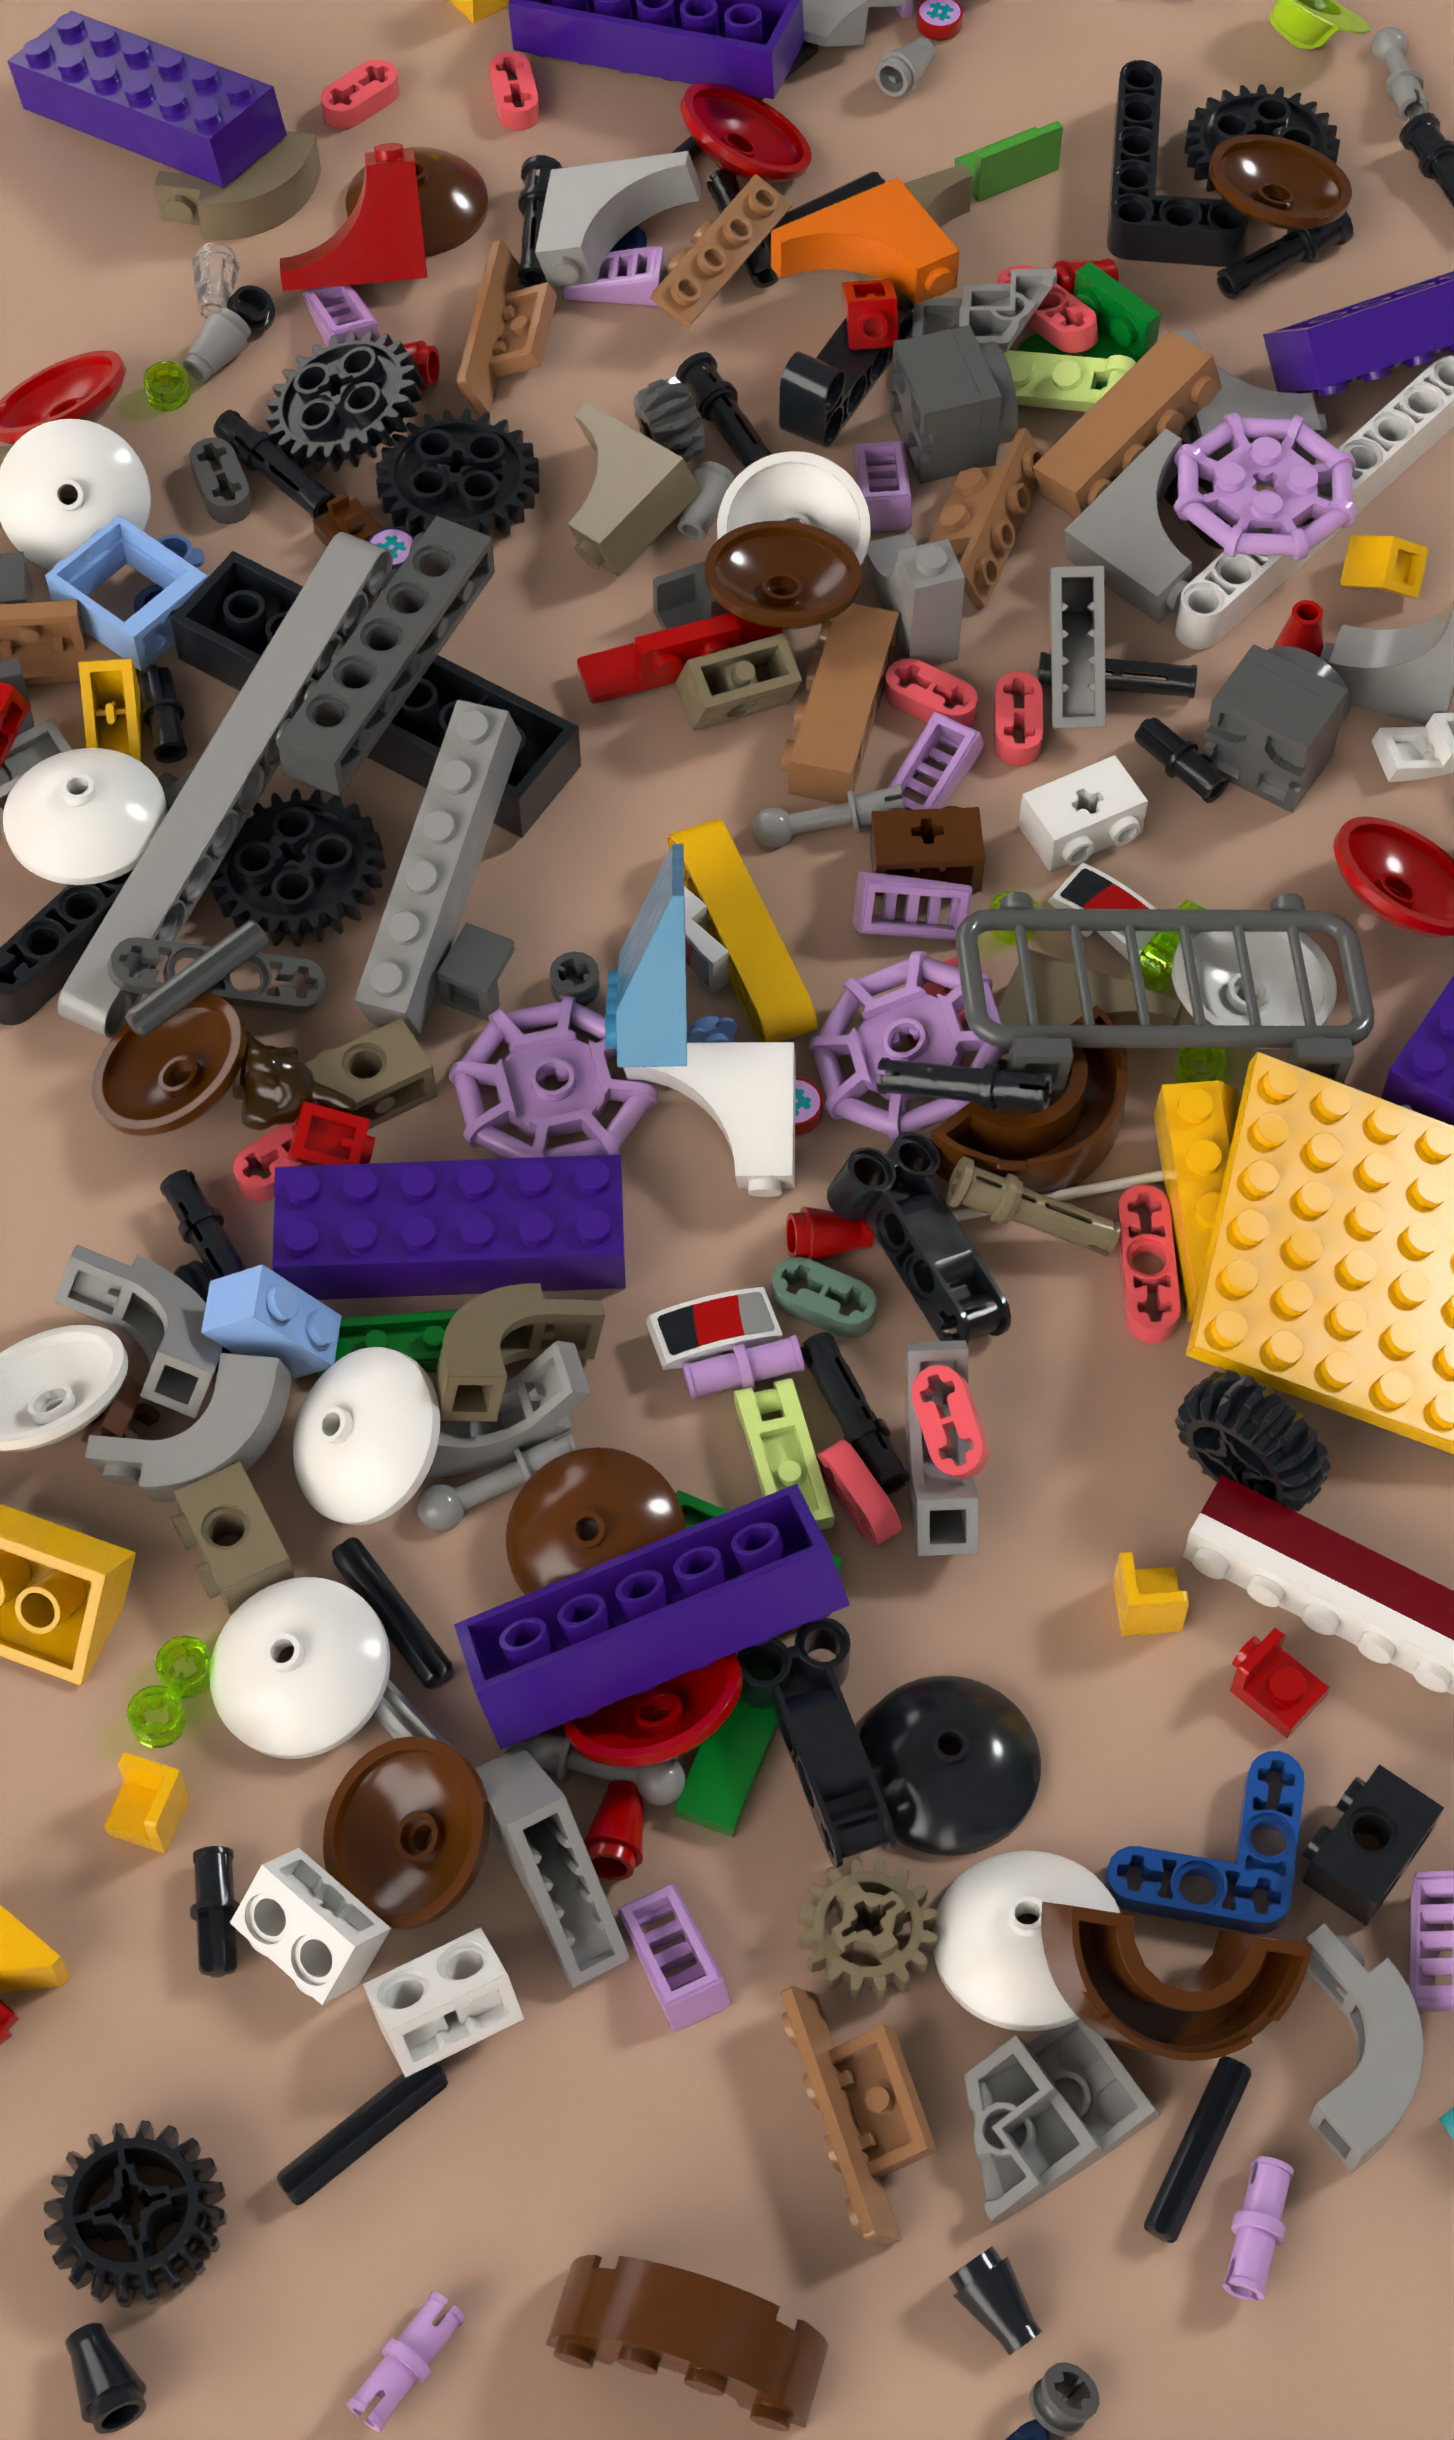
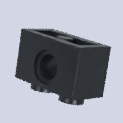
M1380 1764L1367 1782L1359 1777L1352 1781L1336 1807L1344 1815L1333 1830L1323 1824L1315 1833L1302 1855L1311 1861L1302 1882L1365 1926L1372 1920L1428 1839L1444 1809L1443 1806ZM1365 1832L1373 1835L1381 1843L1382 1849L1371 1851L1362 1848L1355 1841L1353 1834Z

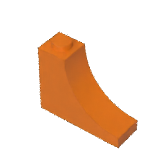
M898 177L771 230V268L780 279L814 270L852 271L879 280L891 279L893 287L908 297L914 305L933 297L944 295L948 291L957 288L960 251Z

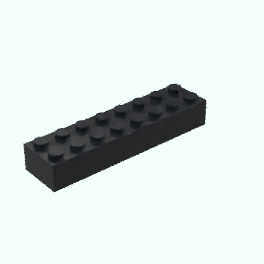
M232 551L170 618L179 660L241 691L303 586ZM437 655L367 758L427 788L457 700L509 711L522 739L493 823L523 838L581 767L579 726Z

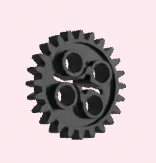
M1264 84L1259 85L1257 93H1250L1244 85H1241L1239 95L1234 96L1225 89L1222 90L1221 102L1212 97L1207 98L1206 109L1197 107L1194 120H1189L1184 153L1188 154L1186 165L1189 168H1195V181L1207 179V192L1217 190L1209 175V164L1213 152L1225 140L1242 135H1270L1296 141L1315 149L1337 164L1340 139L1336 138L1337 126L1328 125L1330 115L1328 112L1315 114L1317 102L1313 101L1302 105L1300 103L1301 93L1299 92L1287 98L1284 97L1283 87L1277 88L1274 94H1268Z
M352 330L348 333L345 342L341 343L335 335H332L329 340V347L322 349L316 343L312 345L313 356L309 359L301 355L295 357L299 367L296 370L284 369L282 371L287 382L273 385L272 390L278 398L269 400L266 404L272 413L266 417V422L272 429L269 433L276 440L279 449L290 459H295L302 468L311 463L316 472H320L327 462H329L334 472H338L343 461L347 459L350 460L355 468L359 465L360 455L364 453L375 459L377 457L376 446L382 443L385 446L392 447L394 443L390 435L394 431L400 433L407 432L408 429L403 422V418L417 416L418 412L412 403L423 399V395L418 389L423 384V380L418 373L419 368L410 352L406 351L400 340L393 343L387 333L377 339L372 330H368L361 340Z
M465 409L460 419H454L449 410H444L443 421L438 422L429 414L424 415V427L420 428L408 422L406 424L408 437L393 434L391 436L394 443L393 448H382L383 462L376 463L378 498L382 501L384 514H392L393 526L398 527L406 524L407 531L413 537L421 531L425 533L436 516L492 537V530L494 529L508 535L511 533L510 520L523 523L525 521L524 509H534V494L540 492L538 458L534 457L533 444L523 443V432L521 430L509 433L508 420L506 419L494 426L491 425L490 413L488 412L484 413L478 421L471 419L470 409Z
M294 789L290 801L283 802L277 793H272L271 806L266 809L257 802L253 808L254 815L245 821L213 875V882L210 883L213 895L220 906L224 918L231 917L236 930L247 921H255L265 933L269 932L274 946H279L285 935H292L296 947L301 946L304 934L312 933L318 943L323 942V929L329 926L337 933H343L341 919L345 916L352 920L360 921L362 918L358 903L374 905L375 900L371 889L383 887L380 871L386 869L380 836L378 832H375L370 816L361 817L356 803L344 808L341 795H334L327 803H324L320 789H316L309 800H302L299 789Z

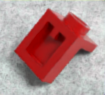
M891 279L842 282V300L847 316L849 348L860 350L893 347V341H898L897 296Z
M304 1101L300 1107L287 1159L311 1166L369 1164L375 1144V1137L367 1135L371 1119Z
M1275 1627L1262 1641L1256 1636L1252 1637L1237 1653L1232 1661V1665L1237 1670L1230 1692L1288 1738L1325 1699L1330 1687L1282 1649L1286 1635Z

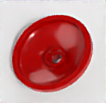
M698 83L686 90L680 103L685 126L701 150L720 169H725L732 174L749 180L757 174L766 182H785L799 178L806 172L812 159L809 144L796 126L776 109L752 95L722 84Z
M107 350L87 352L55 363L24 380L0 400V441L14 445L24 434L33 428L59 419H81L94 423L97 422L106 413L123 385L126 367L121 357L117 353Z
M1365 816L1352 818L1344 823L1334 839L1335 859L1342 877L1362 905L1377 918L1396 928L1431 937L1454 936V859L1425 836L1390 820Z
M733 1653L716 1660L707 1668L692 1670L658 1684L649 1692L634 1694L600 1708L591 1716L576 1718L562 1724L568 1740L574 1749L587 1759L617 1767L635 1768L656 1765L690 1752L709 1739L723 1725L739 1700L743 1677L737 1655Z

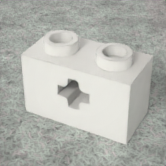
M1116 755L1023 793L1018 827L1049 872H1053L1067 865L1075 866L1081 864L1092 854L1113 845L1122 846L1128 844L1139 834H1142L1148 800Z

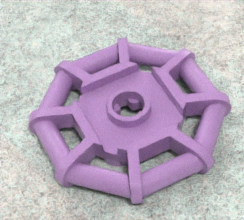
M1236 412L1226 414L1223 417V422L1192 444H1183L1177 450L1174 462L1178 467V499L1175 501L1174 510L1181 520L1191 521L1224 548V555L1233 558L1236 557L1237 553L1291 556L1295 561L1308 557L1309 550L1338 529L1346 528L1353 524L1357 516V508L1353 504L1352 472L1356 467V462L1350 452L1339 451L1305 424L1306 419L1295 415L1293 419L1240 417ZM1247 438H1254L1256 440L1253 443H1249ZM1227 443H1229L1233 450L1219 461L1208 458ZM1297 444L1321 463L1312 465L1294 451ZM1198 477L1212 482L1213 492L1204 495L1198 492ZM1332 482V500L1329 501L1318 497L1317 486ZM1257 485H1268L1274 488L1275 492L1267 489L1258 492L1255 489ZM1214 513H1217L1220 517H1222L1225 521H1227L1230 525H1232L1233 528L1230 527L1227 523H1225L1222 519H1220V518H1219L1217 515H1215ZM1309 518L1317 519L1303 530L1297 528ZM1258 528H1272L1271 534L1257 533Z
M913 951L910 958L856 980L852 976L843 983L844 991L817 1036L809 1040L808 1054L815 1059L826 1096L825 1111L835 1120L845 1118L886 1134L892 1142L903 1133H914L948 1120L971 1101L940 1098L907 1111L908 1100L917 1096L891 1093L880 1094L886 1100H890L889 1110L886 1111L858 1100L869 1089L878 1092L876 1074L885 1075V1071L878 1069V1064L882 1057L890 1058L891 1060L962 1066V1057L965 1051H978L970 1067L984 1068L987 1063L997 1064L1001 1056L1010 1051V1048L992 1046L982 1041L972 1031H963L958 1013L964 1009L959 968L930 958L925 951ZM982 972L987 1013L993 1021L1002 1024L991 993L993 982ZM931 981L953 990L946 996L937 994L938 998L927 994L924 984ZM906 983V986L875 999L872 997ZM859 1007L864 1008L861 1013L864 1021L858 1031L853 1027L850 1034L843 1035ZM907 1034H911L915 1040H919L918 1044L908 1052L894 1051V1049L902 1045L901 1037ZM841 1055H851L856 1073L844 1082L838 1058Z
M563 996L562 1001L507 1013L500 1009L489 1015V1023L463 1058L451 1065L449 1080L456 1087L466 1126L463 1134L464 1138L471 1146L481 1145L506 1159L619 1154V1148L644 1113L656 1106L658 1091L651 1086V1082L611 1079L606 1061L617 1056V1049H606L605 1016L577 1003L576 997ZM557 1024L556 1028H551L528 1034L522 1033V1031ZM574 1025L601 1039V1041L595 1043L588 1039L589 1045L577 1040L576 1033L571 1031ZM502 1042L510 1045V1053L503 1063L502 1059H500L496 1065L486 1064ZM556 1075L558 1081H568L559 1090L550 1091L540 1087L545 1085V1076ZM481 1084L495 1086L500 1102L486 1112L479 1090ZM610 1100L625 1102L608 1127L604 1129L598 1121L602 1118L604 1108ZM508 1122L516 1125L519 1132L523 1135L535 1137L533 1147L498 1128ZM583 1131L590 1139L547 1149L549 1138Z

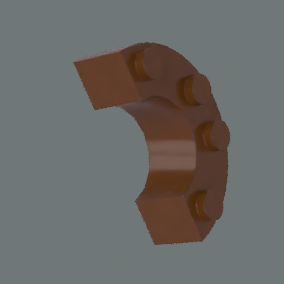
M1097 1005L1093 1007L1095 1025H1114ZM1082 1016L1071 1025H1084ZM1072 1048L1074 1057L1063 1095L1046 1110L1013 1116L984 1109L979 1102L968 1103L932 1131L931 1141L937 1147L940 1154V1166L935 1173L949 1182L957 1163L964 1156L974 1160V1166L1001 1177L1008 1173L1019 1177V1180L1023 1182L1024 1188L1039 1194L1067 1189L1078 1184L1102 1164L1118 1137L1128 1090V1057L1126 1048Z
M1042 1902L1041 1932L1044 1954L1055 1985L1072 2011L1089 2028L1117 2045L1176 2060L1196 2061L1214 2059L1237 2052L1252 2044L1251 2039L1260 2033L1271 2021H1279L1289 2009L1302 1985L1310 1961L1311 1944L1219 1930L1213 1953L1197 1974L1176 1985H1165L1143 1962L1135 1943L1133 1915Z
M598 2255L581 2256L572 2262L546 2341V2345L555 2348L553 2355L557 2359L586 2369H591L594 2361L607 2365L618 2361L629 2369L645 2374L655 2375L659 2367L685 2375L684 2383L695 2390L715 2396H723L726 2393L735 2399L740 2407L751 2410L749 2418L759 2425L785 2432L789 2431L791 2423L806 2427L828 2350L826 2339L809 2323L797 2319L795 2330L776 2320L780 2306L727 2283L673 2266L619 2256L615 2269L599 2268L602 2257Z

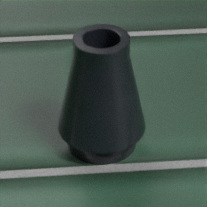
M993 2246L949 2276V2279L958 2291L953 2297L1002 2344L1008 2355L1020 2349L1042 2332L1033 2318L1008 2256L1002 2260Z
M91 2323L71 2333L66 2339L65 2345L71 2357L82 2419L87 2423H92L95 2431L101 2434L118 2431L136 2421L144 2413L147 2406L143 2397L146 2392V2385L110 2340L104 2326L101 2323Z

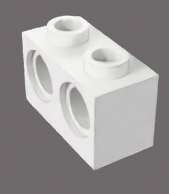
M300 1848L261 1865L230 1921V1924L249 1940L250 1945L257 1952L271 1959L294 1980L296 1986L303 1993L313 1997L321 2005L359 1986L391 1930L384 1921Z
M481 1927L363 1984L380 2030L405 2078L524 2020L508 1973Z

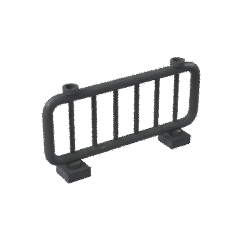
M1012 892L1000 900V909L979 910L965 917L956 933L955 942L964 1013L969 1028L979 1039L992 1046L1011 1048L1005 1071L1035 1074L1049 1073L1052 1080V1090H1064L1074 1057L1072 1048H1291L1286 1063L1344 1084L1355 1057L1353 1046L1365 1040L1374 1027L1375 1011L1361 944L1355 929L1343 917L1332 912L1305 910L1303 898L1295 893H1286L1276 897L1271 902V910L1034 909L1033 899L1029 894L1025 892ZM1015 931L1028 1025L998 1024L987 1013L978 947V936L983 932ZM1026 931L1070 932L1084 1025H1039ZM1081 931H1124L1139 1025H1095ZM1135 931H1179L1195 1025H1151ZM1190 931L1233 932L1250 1025H1206ZM1244 932H1287L1305 1026L1261 1025ZM1298 932L1325 933L1336 941L1352 1013V1021L1347 1025L1317 1026Z

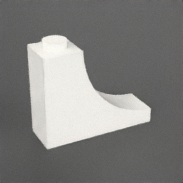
M794 1042L687 1043V1066L624 1067L627 1079L654 1082L670 1087L695 1101L714 1119L730 1145L734 1157L738 1189H748V1194L756 1197H775L782 1194V1189H795L796 1055Z

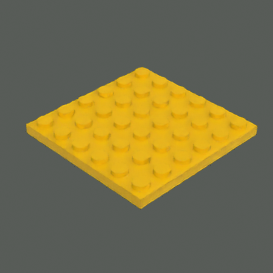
M1257 1052L1248 1064L1186 1356L1226 1371L1236 1372L1242 1377L1246 1375L1252 1376L1256 1382L1269 1385L1288 1394L1454 1454V1126Z

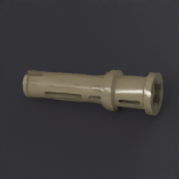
M964 1156L957 1163L946 1190L945 1203L951 1207L956 1208L960 1204L989 1214L990 1221L1000 1225L1002 1223L1007 1224L1010 1220L1022 1223L1041 1232L1086 1247L1106 1257L1109 1256V1253L1113 1252L1121 1232V1223L1118 1221L1100 1217L1081 1208L1024 1188L1023 1182L1019 1180V1177L1010 1173L1001 1177L974 1166V1160Z

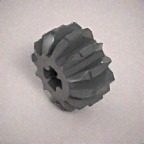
M671 377L666 380L659 379L649 383L648 387L638 391L634 398L635 416L639 422V430L643 435L681 456L685 462L691 461L692 457L702 453L706 446L705 428L702 425L701 414L696 408L695 400L690 396L686 385L676 377Z

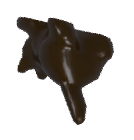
M246 1030V1051L238 1075L233 1082L234 1099L243 1100L241 1113L243 1125L249 1129L264 1130L273 1125L291 1124L298 1119L300 1107L304 1101L342 1112H352L356 1109L357 1104L354 1099L314 1080L312 1071L298 1057V1049L294 1047L279 1048L273 1045L266 1046L256 1040Z

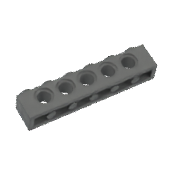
M436 516L425 533H419L414 538L409 555L399 569H393L389 573L383 592L373 606L368 605L365 607L353 634L346 643H340L335 649L330 666L319 681L314 680L309 685L301 707L292 719H286L279 728L276 746L279 749L283 774L334 795L340 796L494 575L492 537Z

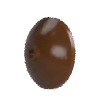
M1242 135L1230 138L1216 147L1209 164L1210 178L1221 197L1247 218L1271 228L1305 230L1327 225L1339 219L1346 212L1352 197L1350 181L1336 163L1313 148L1281 137Z
M410 147L413 148L425 256L447 252L465 243L482 226L488 211V194L485 182L471 164L454 154L434 148ZM365 166L354 176L347 189L345 203L348 218L353 212L362 190Z
M763 521L738 527L723 535L714 543L706 557L705 581L715 600L735 616L752 624L768 628L801 629L824 623L838 616L851 606L860 590L861 566L857 556L845 542L823 529L791 521Z
M204 993L146 1037H139L126 1023L110 1040L95 1069L92 1093L99 1113L115 1129L136 1136H150L174 1131L203 1116L223 1098L240 1070L247 1043L246 1030L241 1017L223 998L214 994Z
M595 1447L565 1453L542 1466L520 1490L513 1503L507 1523L506 1551L508 1562L515 1581L526 1595L685 1530V1516L679 1499L671 1485L661 1473L643 1459L628 1452L612 1448ZM588 1521L598 1522V1535L590 1541L581 1540L579 1536L581 1526Z
M402 1737L375 1747L360 1758L348 1771L330 1803L323 1834V1855L326 1872L392 1930L414 1929L439 1919L454 1908L468 1892L482 1867L490 1834V1810L481 1778L464 1755L453 1747L430 1738ZM432 1832V1839L429 1846L427 1847V1838L429 1834Z

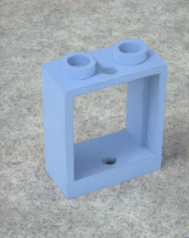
M118 515L104 528L94 532L88 541L67 558L57 562L45 577L51 600H77L85 632L121 658H133L134 666L138 670L143 671L175 644L170 618L204 583L208 575ZM125 564H128L164 590L127 621L123 622L90 599L88 595Z

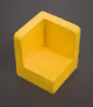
M1350 535L1340 583L1348 588L1377 589L1403 598L1419 599L1429 547L1395 536Z
M1132 1551L1119 1552L1113 1586L1121 1636L1182 1632L1189 1607L1187 1591H1179L1175 1566L1135 1569Z
M123 1752L118 1762V1767L124 1783L104 1825L106 1832L109 1836L166 1854L190 1799L181 1771Z

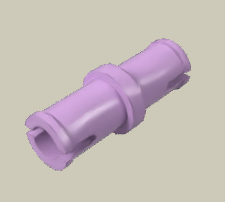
M796 1335L745 1349L744 1344L732 1346L731 1353L690 1364H682L691 1400L740 1386L742 1389L749 1387L755 1389V1382L796 1371H805Z
M1258 2156V2159H1252L1251 2173L1242 2211L1235 2212L1233 2216L1231 2230L1236 2237L1227 2276L1224 2278L1222 2288L1230 2295L1248 2301L1265 2299L1267 2291L1265 2288L1274 2248L1283 2244L1286 2227L1281 2222L1289 2183L1294 2173V2169L1289 2164L1279 2159Z
M433 2291L429 2294L428 2300L398 2339H388L381 2348L384 2357L355 2395L346 2402L351 2412L359 2418L374 2397L380 2396V2402L364 2422L367 2426L378 2432L382 2431L386 2421L415 2383H425L432 2374V2370L429 2367L430 2363L456 2329L466 2320L464 2314L453 2305L439 2325L434 2327L432 2325L433 2320L448 2302L447 2298Z

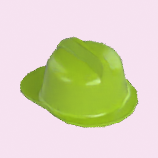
M1276 0L1270 15L1271 25L1287 41L1301 49H1314L1323 46L1340 29L1356 34L1370 32L1369 24L1362 17L1334 0Z

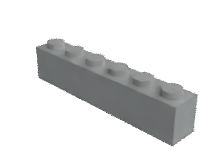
M461 700L456 702L354 1002L370 1023L387 1025L402 1017L411 1033L422 1035L439 985L437 972L447 957L454 941L522 739L509 711Z

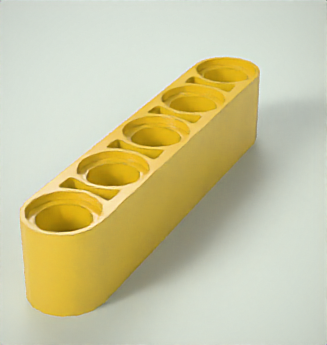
M717 818L668 834L669 850L672 844H684V886L707 905V932L729 951V982L758 1042H783L817 1030L816 1013L809 993L723 820Z

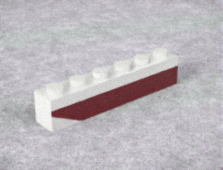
M1221 1475L1189 1532L1183 1558L1191 1561L1199 1572L1210 1578H1224L1246 1589L1247 1593L1257 1602L1268 1607L1279 1606L1301 1617L1302 1621L1315 1632L1323 1635L1334 1634L1356 1645L1358 1650L1370 1660L1381 1664L1391 1663L1413 1674L1416 1681L1425 1688L1435 1692H1448L1454 1695L1453 1590Z

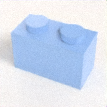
M261 1264L210 1281L201 1333L234 1354L279 1358L293 1374L292 1379L326 1370L334 1364L341 1315Z

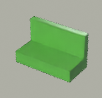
M1059 121L1038 129L1035 126L955 158L954 166L963 163L966 165L973 176L971 195L977 202L983 201L1059 170L1063 126Z

